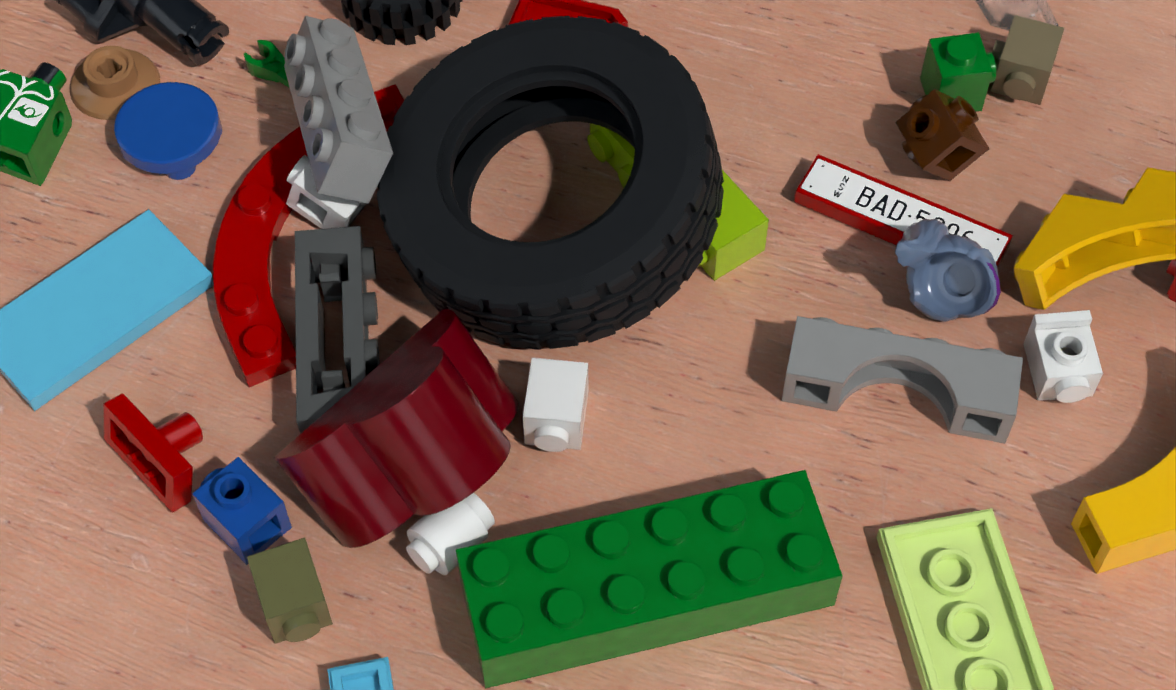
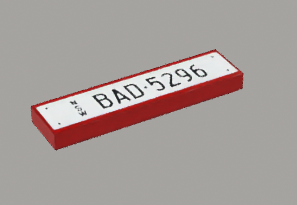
M819 154L795 192V203L896 246L898 241L902 239L903 233L913 223L923 219H937L948 227L949 234L970 238L976 241L982 248L988 249L994 258L997 269L1013 237L1009 233Z

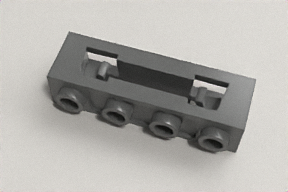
M360 226L295 231L296 421L300 434L380 365L378 340L369 339L368 329L369 325H378L376 293L367 292V280L376 279L374 247H364ZM317 283H321L324 302L342 301L344 362L350 383L348 388L345 387L342 370L326 371L325 315ZM323 389V393H318V390Z

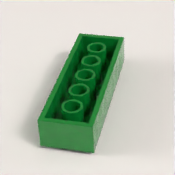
M806 470L456 549L460 582L485 689L835 606L843 577Z

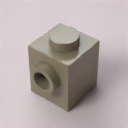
M1014 15L1006 42L996 40L992 50L996 63V79L991 92L1041 105L1064 28Z

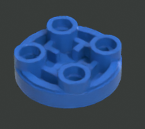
M165 82L148 86L132 95L120 108L115 119L114 131L125 160L143 171L167 174L171 179L182 180L190 177L195 172L196 165L213 152L222 134V125L217 107L206 92L186 83Z

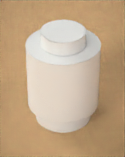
M472 493L450 508L435 514L424 515L407 530V536L410 544L406 547L407 553L424 572L430 574L435 570L442 575H447L458 565L456 549L483 543L488 538L487 530L495 524L494 517L486 504L475 493Z

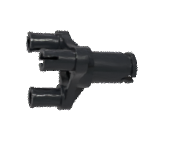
M55 0L84 23V30L98 42H106L137 27L149 25L185 55L188 54L189 59L197 65L209 62L224 46L225 43L213 37L214 34L217 33L222 38L229 35V27L220 20L216 21V16L196 0Z

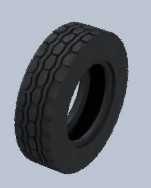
M570 16L542 17V19L538 20L529 19L506 25V28L497 31L495 29L471 40V43L464 47L461 46L441 60L435 69L432 68L417 83L411 95H407L393 118V125L389 126L387 131L393 155L377 186L379 189L377 191L380 217L384 222V229L414 282L421 288L422 293L439 312L443 309L454 311L467 331L471 332L473 330L477 337L501 345L506 342L511 347L541 349V347L554 349L578 346L579 343L586 341L590 343L616 334L615 331L624 327L627 329L649 316L650 312L656 307L660 308L681 289L680 285L683 281L689 280L703 260L702 254L704 250L707 251L718 227L716 218L721 216L724 193L721 159L711 121L706 112L705 103L696 83L692 81L690 73L675 56H669L668 50L649 36H641L639 31L615 22L611 24L603 19L578 16V18H570ZM560 122L591 123L619 134L635 149L631 174L619 197L595 221L572 234L548 241L517 242L491 235L471 221L472 196L482 171L493 156L505 145L530 130Z

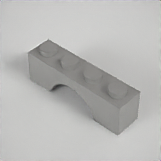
M797 316L781 401L837 412L850 395L864 387L881 383L899 384L910 387L929 398L941 412L949 433L1005 444L1017 414L1023 357L1006 355L1002 351L992 348L979 350L952 345L938 338L919 339L893 334L891 331L883 328L865 329L843 325L823 317L811 319Z

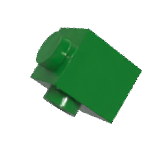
M979 32L929 39L920 76L925 95L936 89L954 99L957 96H961L973 107L975 112L982 111L989 84L994 83L996 79V63L993 54L985 51Z

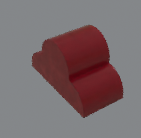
M443 309L280 451L274 459L342 546L348 548L361 547L389 534L413 514L424 516L443 511L464 500L484 485L499 470L508 457L511 444L503 431L515 417L519 403L454 311Z

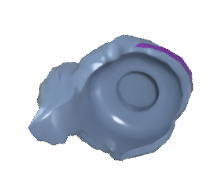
M923 219L915 222L903 233L902 239L897 243L895 254L898 257V263L903 267L907 266L906 281L910 293V301L926 317L943 322L954 320L958 317L972 318L987 313L997 304L1001 293L997 265L988 249L982 248L976 241L970 238L949 234L948 227L937 219Z

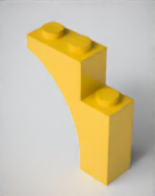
M1147 167L1136 186L1127 191L1123 204L1063 194L1051 213L1043 218L1039 231L1026 250L1020 252L1016 259L1014 277L1019 284L1025 306L1045 310L1073 289L1110 272L1149 262L1176 259V172Z
M1176 447L1161 462L1135 479L1083 498L1071 525L1096 574L1176 550Z

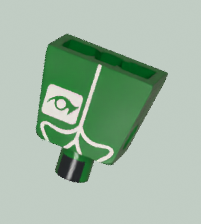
M40 63L30 78L5 69L0 70V171L41 186L45 181L72 126V117L63 94L60 92L66 83V77L60 69L50 63Z

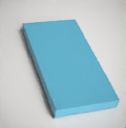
M148 209L0 309V372L29 406L36 411L214 286L213 275Z

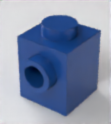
M239 457L225 468H218L209 473L202 481L200 487L192 493L203 521L246 565L249 564L247 556L266 550L292 528L284 501Z

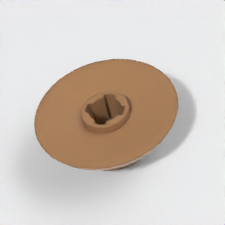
M119 46L100 47L92 51L76 69L70 83L71 100L82 113L90 117L102 120H115L122 105L132 95L148 86L160 83V74L156 65L148 57L137 51Z

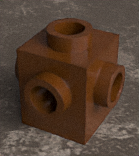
M934 89L929 94L917 99L912 104L910 110L895 122L905 138L902 147L907 156L916 165L920 166L922 170L948 181L954 179L990 149L975 125V122L979 120L977 113L961 96H957L954 99Z

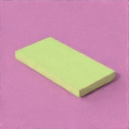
M992 508L885 527L878 530L877 542L922 690H1054Z

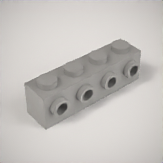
M305 16L298 34H292L288 39L285 49L284 68L318 194L369 204L393 155V150L354 28L337 19L327 18L321 20Z

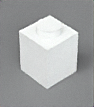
M543 358L531 359L523 411L525 445H535L539 449L548 452H560L565 449L581 450L589 392L588 363Z

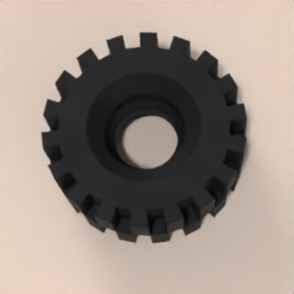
M341 0L344 16L346 19H350V25L356 32L364 28L365 38L375 41L378 35H382L384 44L395 45L396 38H404L405 45L416 44L415 36L423 34L426 41L436 37L435 27L438 26L445 31L451 25L450 16L457 18L460 12V2H463V0Z

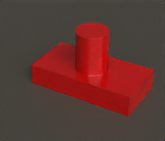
M123 393L103 403L104 440L172 513L190 503L192 499L193 466L181 453L203 441L202 430L191 414L184 412L156 428Z

